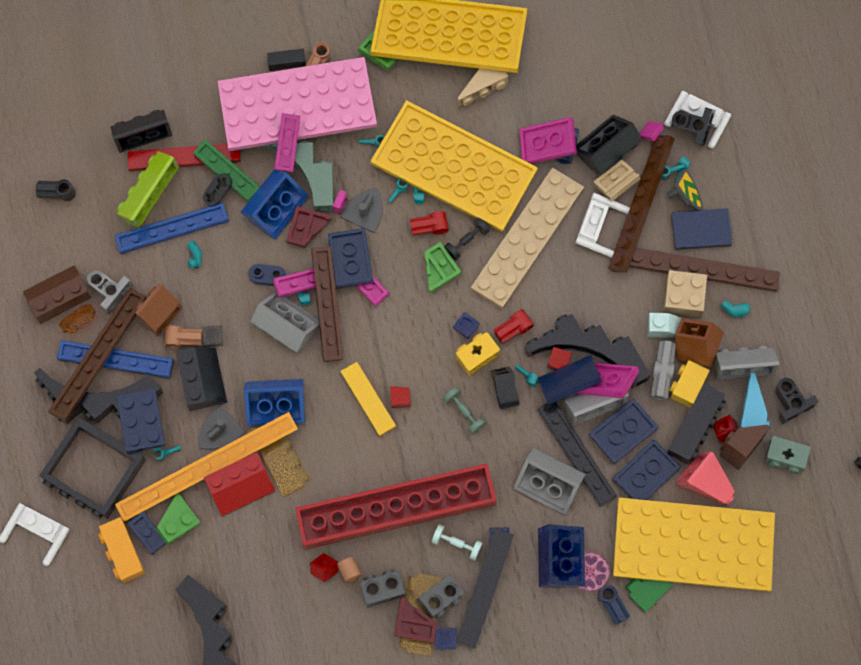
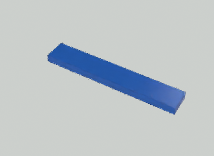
M220 203L117 234L115 239L120 254L223 224L229 222L224 203Z
M61 340L57 359L80 364L92 345ZM114 349L102 368L144 375L149 374L150 376L170 379L174 359Z

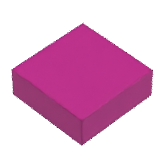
M648 121L640 132L642 140L654 142L664 129V126L658 122Z
M339 191L333 204L334 213L339 215L342 213L347 201V193L345 191Z

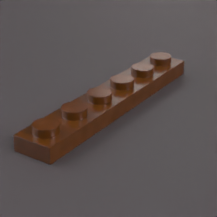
M331 247L312 248L311 255L323 362L343 360Z

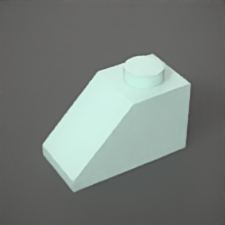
M649 313L647 338H675L681 317L670 313Z

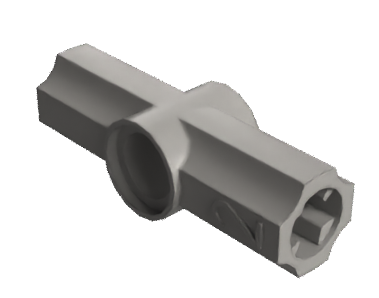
M665 340L659 343L657 361L655 360L652 376L654 380L651 398L662 401L668 399L670 381H672L675 365L673 361L676 343Z

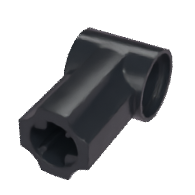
M66 179L38 181L36 184L37 198L71 201L76 195V190L70 181ZM69 188L66 193H62L63 189Z

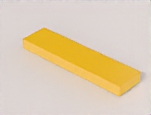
M358 362L340 371L379 437L396 428L394 421Z

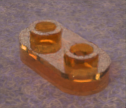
M91 304L84 305L65 317L59 326L64 333H73L82 324L92 321L96 311Z

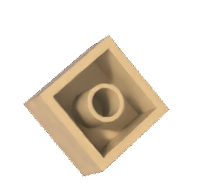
M669 270L666 280L663 313L701 318L704 312L707 275Z

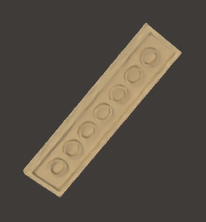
M552 168L471 286V290L503 309L584 190V186Z

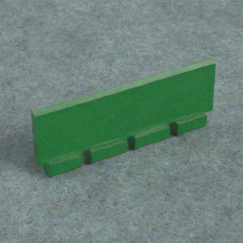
M633 579L626 586V589L630 592L628 596L646 612L674 583L643 580L641 582L639 579Z

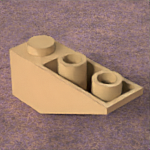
M479 69L459 95L458 106L470 105L475 99L479 97L484 98L495 89H503L508 84V74L504 71Z

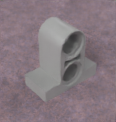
M97 270L90 272L87 276L91 289L105 299L100 306L108 315L122 300L129 288L133 286L131 281L123 276L118 284ZM95 279H102L99 284H93ZM111 289H116L114 295H108V292Z

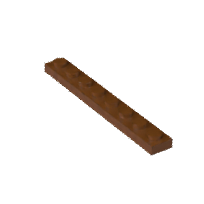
M659 135L653 143L608 268L612 272L628 271L675 140L671 135Z
M641 248L635 249L629 265L631 268L667 274L669 270L705 274L708 281L773 292L778 290L780 272Z
M129 288L48 410L49 414L67 422L136 317V308L140 302L147 299L145 295Z

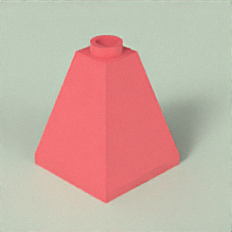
M712 451L698 453L695 460L690 463L675 482L678 486L719 504L728 505L735 497L733 495L735 491Z

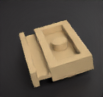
M620 160L593 182L597 189L613 201L638 182L640 175L636 174L626 162Z

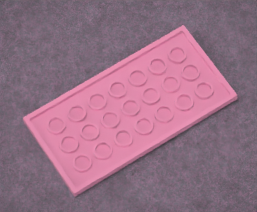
M365 57L218 81L229 151L277 144L282 113L301 116L297 140L377 127Z

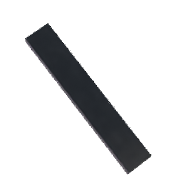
M556 402L546 403L539 407L537 411L574 468L586 474L583 482L599 507L616 498L617 495Z
M495 528L456 642L476 648L514 534Z

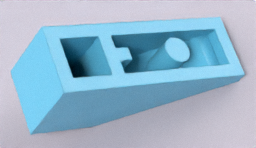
M752 372L748 378L739 428L759 425L769 426L770 423L767 420V411L756 374Z

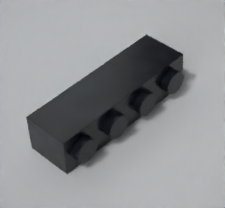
M707 384L703 385L667 453L687 465L690 460H695L699 452L696 450L698 444L703 445L708 436L705 433L707 428H712L717 419L714 417L716 411L721 412L726 403L723 400L724 393Z

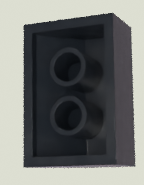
M154 110L148 115L136 116L132 120L120 121L111 126L113 139L119 153L173 136L164 110Z
M613 114L576 145V155L592 171L602 174L608 171L614 163L621 160L626 153L634 149L642 141V138L632 122Z
M191 347L177 350L176 355L189 411L227 403L216 348Z

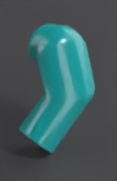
M190 241L187 247L192 253V259L188 260V266L194 269L201 265L202 251L195 241Z
M725 300L721 305V308L734 318L746 316L750 311V305L747 303L734 306Z

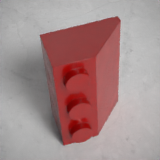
M257 452L204 477L222 516L275 492Z

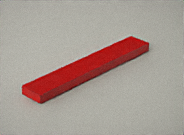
M227 143L213 145L232 163L241 162L240 150L229 151ZM199 146L127 152L129 171L146 170L149 166V159L152 155H156L158 151L174 157L179 167L205 164L193 154Z

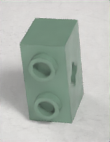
M772 436L764 462H767L771 467L787 468V471L790 473L799 474L806 467L811 447ZM785 453H788V454H789V455H788V457H789L788 460L785 459V455H784Z

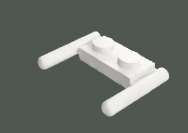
M681 91L664 125L671 127L673 123L672 117L679 110L700 117L703 116L705 107L716 110L711 127L716 128L708 143V147L713 149L725 129L731 114L691 94L689 95L685 91Z
M593 193L575 243L612 258L614 251L596 244L608 208L611 207L628 214L630 207Z
M19 503L0 535V542L5 543L15 525L18 524L53 543L43 560V565L49 566L70 529Z

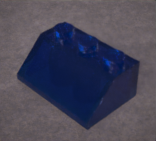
M548 524L538 528L539 587L570 588L585 586L584 527Z

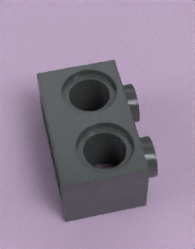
M388 570L383 572L382 576H367L363 578L364 581L360 582L367 608L405 597L399 571ZM394 580L398 585L395 589H389L386 586L387 582ZM370 586L378 587V592L374 595L369 594L367 590Z
M449 574L418 597L416 601L428 617L436 616L438 619L447 612L445 607L449 604L454 606L462 600L460 596L464 591ZM446 587L453 590L454 594L452 597L445 594L444 590ZM435 599L438 602V608H431L429 600Z

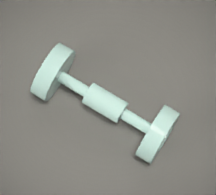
M438 525L432 543L437 545L440 538L450 541L449 544L461 549L464 547L471 550L470 559L476 561L483 544L482 542L477 540L474 547L469 546L463 540L443 535L445 526Z

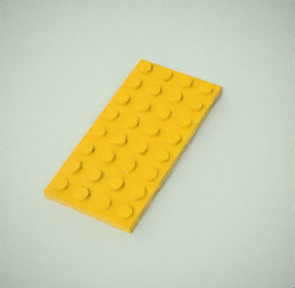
M381 0L370 53L371 56L518 73L527 8L460 0Z
M407 100L370 161L371 165L398 179H402L406 183L408 182V184L475 219L479 217L487 225L502 233L538 171V167Z
M618 498L613 577L771 592L775 513Z

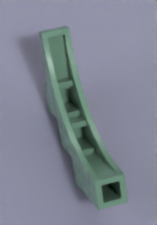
M299 141L296 147L294 165L309 184L313 195L315 211L334 212L333 165L327 161L314 163L313 142ZM278 143L258 147L277 152Z

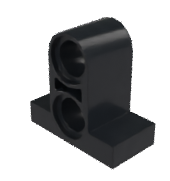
M705 107L702 117L678 111L673 115L672 122L678 128L697 133L694 143L705 146L716 110ZM681 115L686 117V122L683 125L678 123V118ZM699 120H702L704 123L701 130L696 129V123Z
M508 366L490 370L500 410L519 406L515 376L512 369Z
M782 378L775 389L776 395L786 409L779 416L782 424L814 408L819 402L815 395L805 400L795 382L790 378ZM781 385H787L790 391L784 392L781 389ZM791 402H798L800 404V408H794L791 405Z

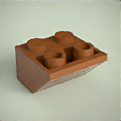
M161 284L150 290L149 297L138 304L135 312L140 324L157 337L182 309L180 302Z
M681 318L675 333L678 361L687 363L690 360L700 366L711 367L724 332L712 322Z

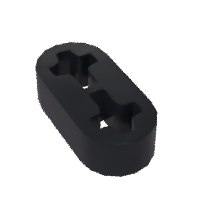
M219 174L214 178L203 194V200L207 205L213 206L221 202L232 186L233 181L230 175ZM226 178L225 182L227 183V185H223L219 189L218 187L221 184V181L219 180ZM215 191H217V193L214 196L216 200L209 201V193L213 194L215 193Z

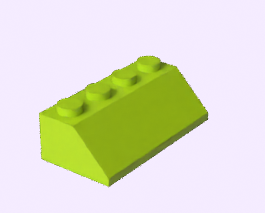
M159 151L156 155L151 156L148 161L149 166L139 174V181L128 191V198L118 206L117 215L119 218L135 228L141 227L179 169V165L174 157Z

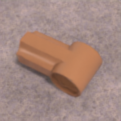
M318 42L315 44L313 53L306 66L324 64L330 60V48L327 43ZM320 50L327 52L322 56L317 54Z
M166 326L165 347L178 349L181 346L202 347L203 330L183 329L180 326Z
M354 557L346 558L337 564L346 583H354L362 575Z

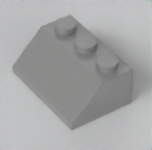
M276 291L258 304L250 321L295 352H299L304 348L319 329V319L287 297L278 298Z
M759 346L753 350L748 348H739L737 351L722 349L716 353L714 358L716 380L746 378L750 376L751 372L755 373L756 377L774 375L779 366L774 348H768L767 346Z
M627 392L624 398L572 394L564 401V407L572 426L623 407L627 404L629 394Z
M533 448L525 460L513 489L566 515L586 474Z

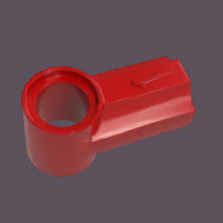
M436 211L429 216L410 219L412 236L428 233L440 235L449 231L445 211Z
M524 309L515 312L508 321L493 329V332L499 342L504 344L516 335L526 333L534 324Z

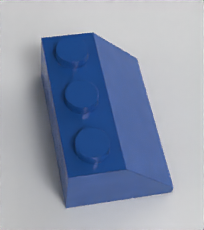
M273 170L242 209L241 213L254 226L273 239H276L294 216L296 206L301 207L309 195L286 172Z
M304 379L245 382L244 397L247 426L265 425L288 412L295 424L305 423Z

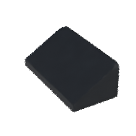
M304 48L267 53L269 71L306 66Z

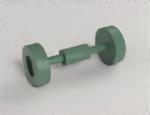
M455 387L443 397V400L446 404L453 400L456 402L458 409L465 418H469L473 423L468 429L473 435L482 429L487 422L483 417L476 421L471 416V411L464 403L461 404L457 399L461 390Z

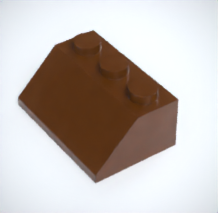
M75 266L23 291L40 324L91 299Z
M768 425L741 427L736 432L731 431L720 448L722 450L720 457L739 470L763 440L770 427Z

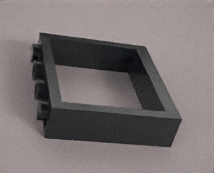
M78 417L39 476L44 480L42 483L50 489L53 487L59 489L58 493L67 499L72 497L76 500L74 503L85 509L87 506L92 509L91 513L96 517L101 518L103 516L108 519L116 507L115 504L121 500L146 459L138 452L126 453L123 443ZM80 430L133 461L103 507L50 476Z

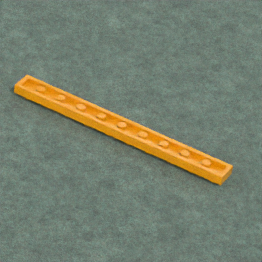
M288 412L115 505L123 521H126L200 482L205 476L249 456L296 431L298 428Z

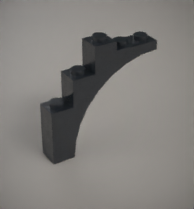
M573 314L560 316L555 322V331L551 329L545 332L543 337L539 339L533 338L525 345L524 351L527 357L551 351L553 347L562 350L586 352L601 358L608 364L637 366L639 373L631 385L632 389L649 381L651 376L629 336L625 338L622 336L618 337L611 344L601 325L597 327L594 325L590 326L583 333Z
M39 368L34 372L37 376L35 381L42 389L46 387L49 390L47 395L54 402L64 388V385L50 378ZM148 374L138 382L123 389L98 393L86 392L66 423H70L82 412L90 421L94 419L96 423H99L112 411L120 419L117 396L155 388L158 398L163 394V391Z
M187 575L177 587L176 592L190 605L200 624L204 641L203 665H236L221 653L222 650H227L231 645L233 636L215 622L225 615L226 604L191 576Z

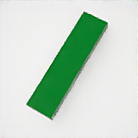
M206 139L193 152L216 175H230L233 181L231 188L247 202L260 188L259 185Z

